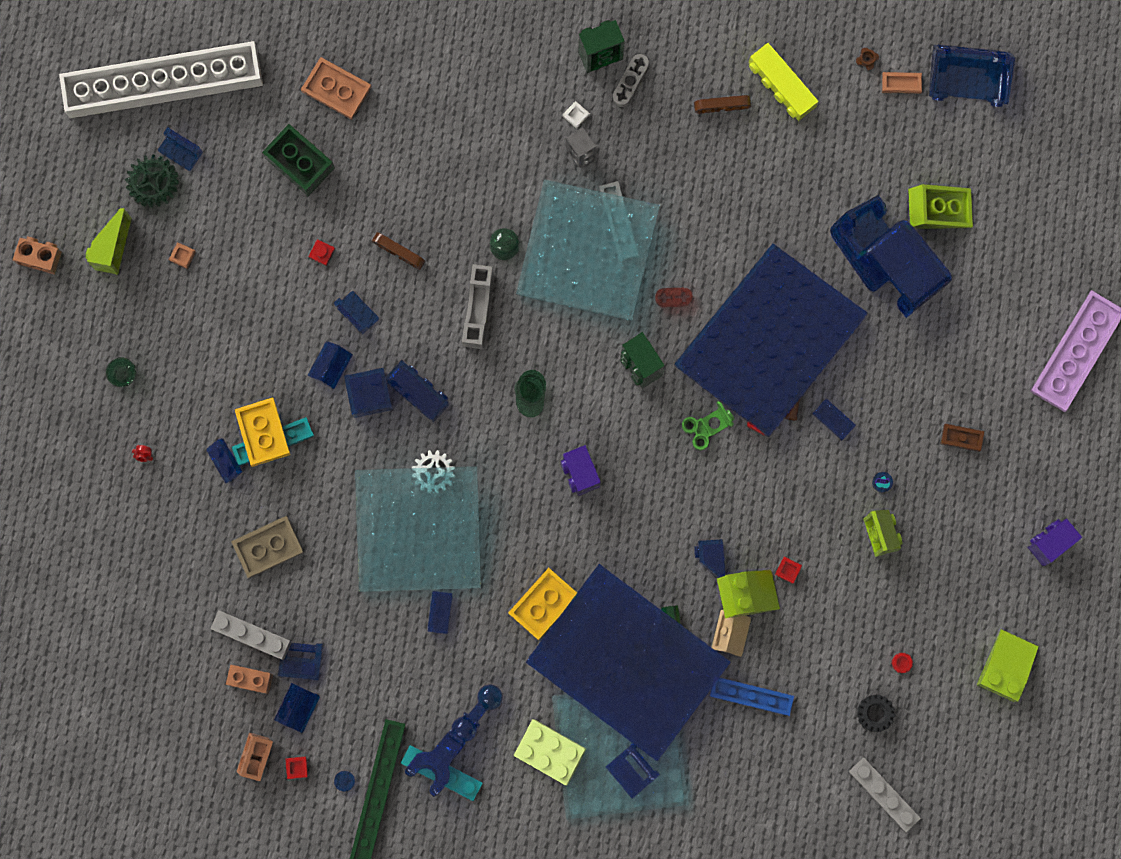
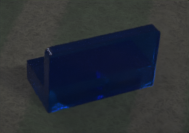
M167 127L163 133L166 138L158 148V152L186 170L191 171L203 151L199 146Z
M351 291L343 300L338 298L334 302L335 307L362 335L379 320V317L354 291Z
M326 341L308 376L335 389L353 354L340 345Z
M291 683L274 720L303 733L320 696Z

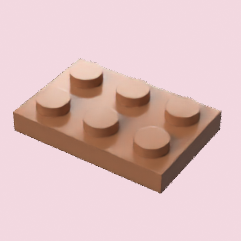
M320 57L301 88V92L352 120L372 86Z

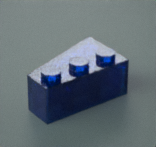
M403 360L386 377L388 384L433 423L449 406L448 397L440 390L438 392L432 388L433 384L425 377L422 379L418 375V371L411 365L408 366Z

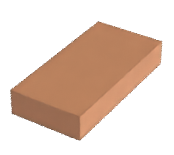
M883 72L882 93L921 94L922 73Z

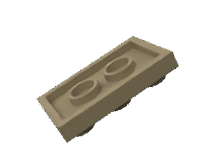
M287 516L231 541L248 579L304 553Z

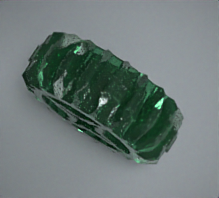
M153 154L150 160L145 155L144 161L141 162L140 159H137L138 165L131 164L133 171H127L130 177L125 178L126 183H128L126 189L130 191V197H135L134 201L136 203L141 201L143 207L148 203L149 207L153 208L155 202L158 207H161L160 201L162 200L165 204H168L166 198L168 196L172 199L174 198L171 191L178 192L177 187L173 186L179 184V180L175 179L179 176L177 172H174L175 166L170 165L168 159L164 161L162 156H159L156 160V156ZM157 167L163 170L150 172L148 168ZM143 172L144 178L141 182H139L140 185L137 186L138 178L140 174ZM148 175L155 180L157 187L150 183ZM167 176L166 186L163 190H161V182H163L165 180V177ZM149 190H154L157 194H154V195H146V194H143L142 192H143V191L147 192V191H149Z

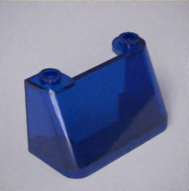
M933 45L929 96L932 97V100L944 101V98L952 96L987 100L994 107H1002L1003 104L1008 105L1016 57L1012 53L1005 51Z
M879 195L847 211L830 228L831 236L865 286L874 292L923 260V257L916 248L910 246L903 249L882 218L885 216L887 209L886 204Z
M905 220L897 222L855 256L866 268H873L877 265L902 295L897 300V306L906 318L952 281V275L947 267L913 226Z

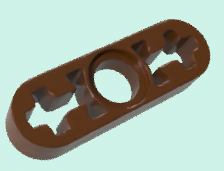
M748 95L700 99L694 102V109L697 114L751 108V98Z
M377 232L372 239L375 245L394 256L398 255L399 259L418 270H421L426 262L419 255Z

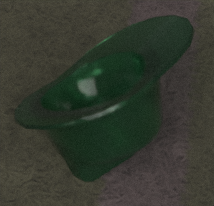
M525 371L514 386L516 406L522 415L529 418L538 416L544 406L546 381L539 371Z

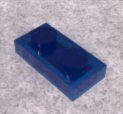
M825 399L812 413L841 441L856 426L828 399Z
M223 438L218 439L206 449L225 484L233 481L242 473L241 468Z
M432 591L427 632L448 634L453 593Z

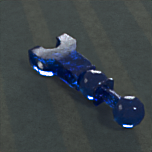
M492 684L481 687L477 693L478 703L469 714L464 712L462 717H458L453 722L451 730L448 731L433 751L418 753L407 766L405 774L409 777L415 776L421 769L427 768L433 771L435 780L429 790L433 797L437 796L448 784L450 779L449 765L466 745V742L471 741L477 734V728L480 727L478 721L487 710H494L501 705L503 694L499 687Z

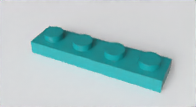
M307 417L282 426L288 447L314 437ZM244 442L232 447L239 466L250 463Z
M411 745L401 761V764L472 801H474L483 784L477 779Z

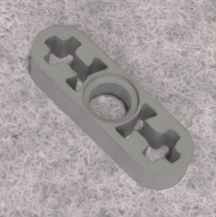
M637 54L629 63L613 93V102L616 106L625 107L631 101L648 69L649 61L645 55ZM643 60L644 67L640 66L637 74L634 72L636 69L635 61ZM628 76H633L636 79V83L632 86L627 85L625 79ZM624 88L627 89L625 93L626 100L618 101L617 95H622Z

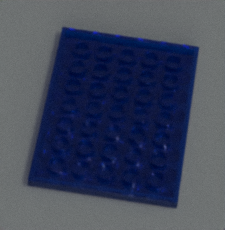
M772 243L675 362L674 366L767 437H770L866 318L868 312Z
M598 564L527 659L526 663L654 760L658 761L728 667L730 661L602 565Z

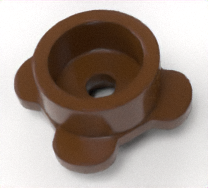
M863 48L860 57L856 59V63L865 66L867 70H872L874 68L873 64L879 59V55L868 48Z

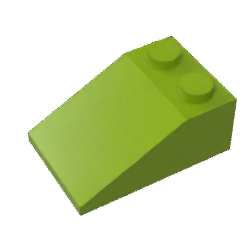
M922 184L908 189L910 228L942 229L973 227L971 188Z
M120 208L92 241L91 247L87 248L86 259L94 270L117 275L119 273L132 219L124 208Z
M875 510L863 518L875 557L901 549L900 545L903 543L900 533H896L894 527L896 525L894 514H890L889 510Z
M771 570L740 572L717 578L725 619L780 609Z
M1001 629L977 685L1012 702H1018L1027 683L1039 646Z

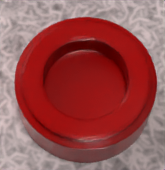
M898 653L892 659V667L898 673H906L913 666L912 658L906 653Z

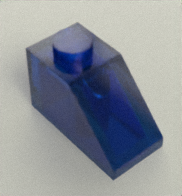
M723 539L698 541L697 546H694V556L699 559V564L716 578L725 576Z

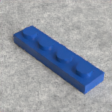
M715 676L709 696L790 716L794 699L792 695Z

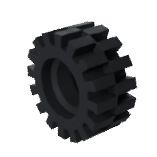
M881 695L866 697L857 708L859 723L862 724L864 729L866 728L871 732H881L888 729L893 724V719L895 718L893 703ZM874 705L880 706L884 712L883 718L878 722L872 721L868 715L869 709Z

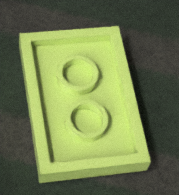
M532 719L514 756L567 786L587 749L539 721Z

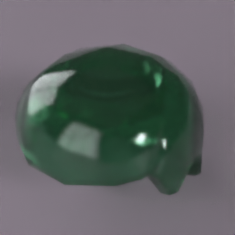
M507 228L494 231L490 237L491 253L497 259L503 261L512 259L519 251L517 234Z
M125 357L115 358L109 362L106 368L107 380L113 386L121 388L132 384L137 375L135 364Z

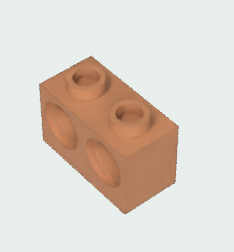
M27 237L26 239L19 238L13 261L16 264L55 275L62 253L57 248V245L50 242L45 244L38 243L39 240L32 237ZM33 248L32 253L25 256V250ZM51 253V258L48 261H44V255Z
M230 665L226 685L269 694L273 674Z
M249 732L237 773L242 777L261 781L273 741L267 737Z

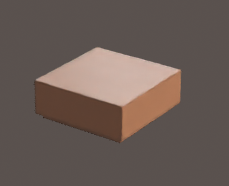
M177 242L169 261L188 269L196 251Z

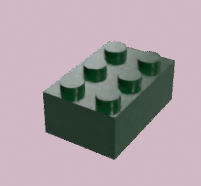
M606 20L593 29L592 27L585 28L579 34L578 53L587 73L623 60L625 41L616 20Z
M290 124L262 152L264 158L308 197L335 169L333 162Z
M643 332L622 344L620 362L626 370L630 369L631 379L636 386L640 385L643 389L663 376L665 365Z

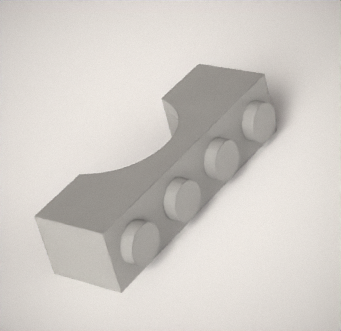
M472 265L469 302L462 337L463 347L483 349L493 277V267Z

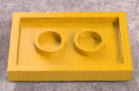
M273 397L235 409L252 467L291 455Z
M548 568L508 614L539 641L579 594Z

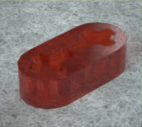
M684 287L662 288L656 292L655 302L660 307H685L691 303L693 295L688 288ZM685 292V295L689 296V298H686V302H682L681 298H675V296H681V293ZM665 293L667 297H672V299H666V302L662 303V299H658V297Z

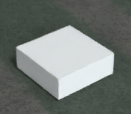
M575 101L562 117L578 129L590 116V113Z

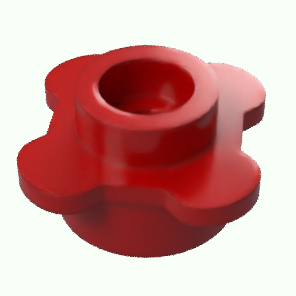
M138 445L136 449L132 450V453H134L133 457L137 461L147 462V460H153L150 447Z

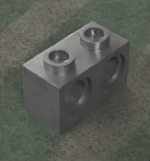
M583 127L566 138V149L579 167L582 165L586 167L594 161L596 146Z

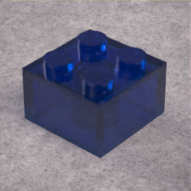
M384 368L344 376L353 418L393 410Z

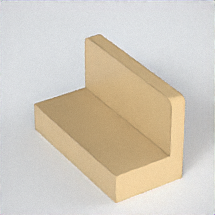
M721 610L711 649L741 657L751 618L739 616L725 619L724 610Z

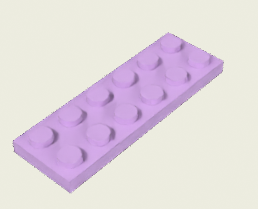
M1091 290L1030 392L1061 411L1066 412L1119 324L1121 308Z

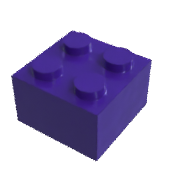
M586 445L563 454L561 467L564 474H569L570 476L568 483L572 493L576 492L580 496L600 488L601 482Z
M1067 518L1062 521L1058 519L1045 528L1047 530L1046 533L1043 531L1030 540L1032 544L1027 548L1040 564L1045 566L1053 562L1083 537Z

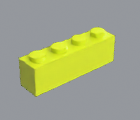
M769 43L750 56L749 68L751 71L761 76L763 85L767 89H772L775 93V99L780 104L784 103L788 114L792 118L796 117L799 121L817 107L819 101Z

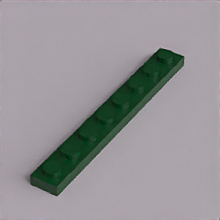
M385 719L350 859H372L406 726L404 723Z

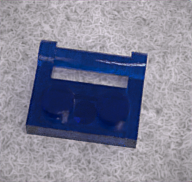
M291 643L289 651L315 653V659L288 657L286 654L285 659H280L278 676L319 680L323 644Z
M634 743L606 766L607 770L632 799L660 775L657 770H653L636 748L638 747ZM629 754L648 775L645 780L640 777L625 759Z

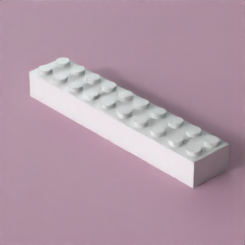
M254 41L59 74L64 110L69 118L263 86L258 50Z

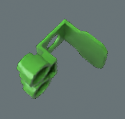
M719 401L716 403L718 409L703 419L696 420L694 417H687L682 422V429L685 433H695L696 436L693 438L692 444L696 450H705L709 444L708 438L726 427H733L734 425L732 421L735 419L729 410L726 411ZM712 417L720 420V426L717 429H712L708 424ZM692 423L694 427L687 429L686 424ZM697 440H703L704 445L698 446Z

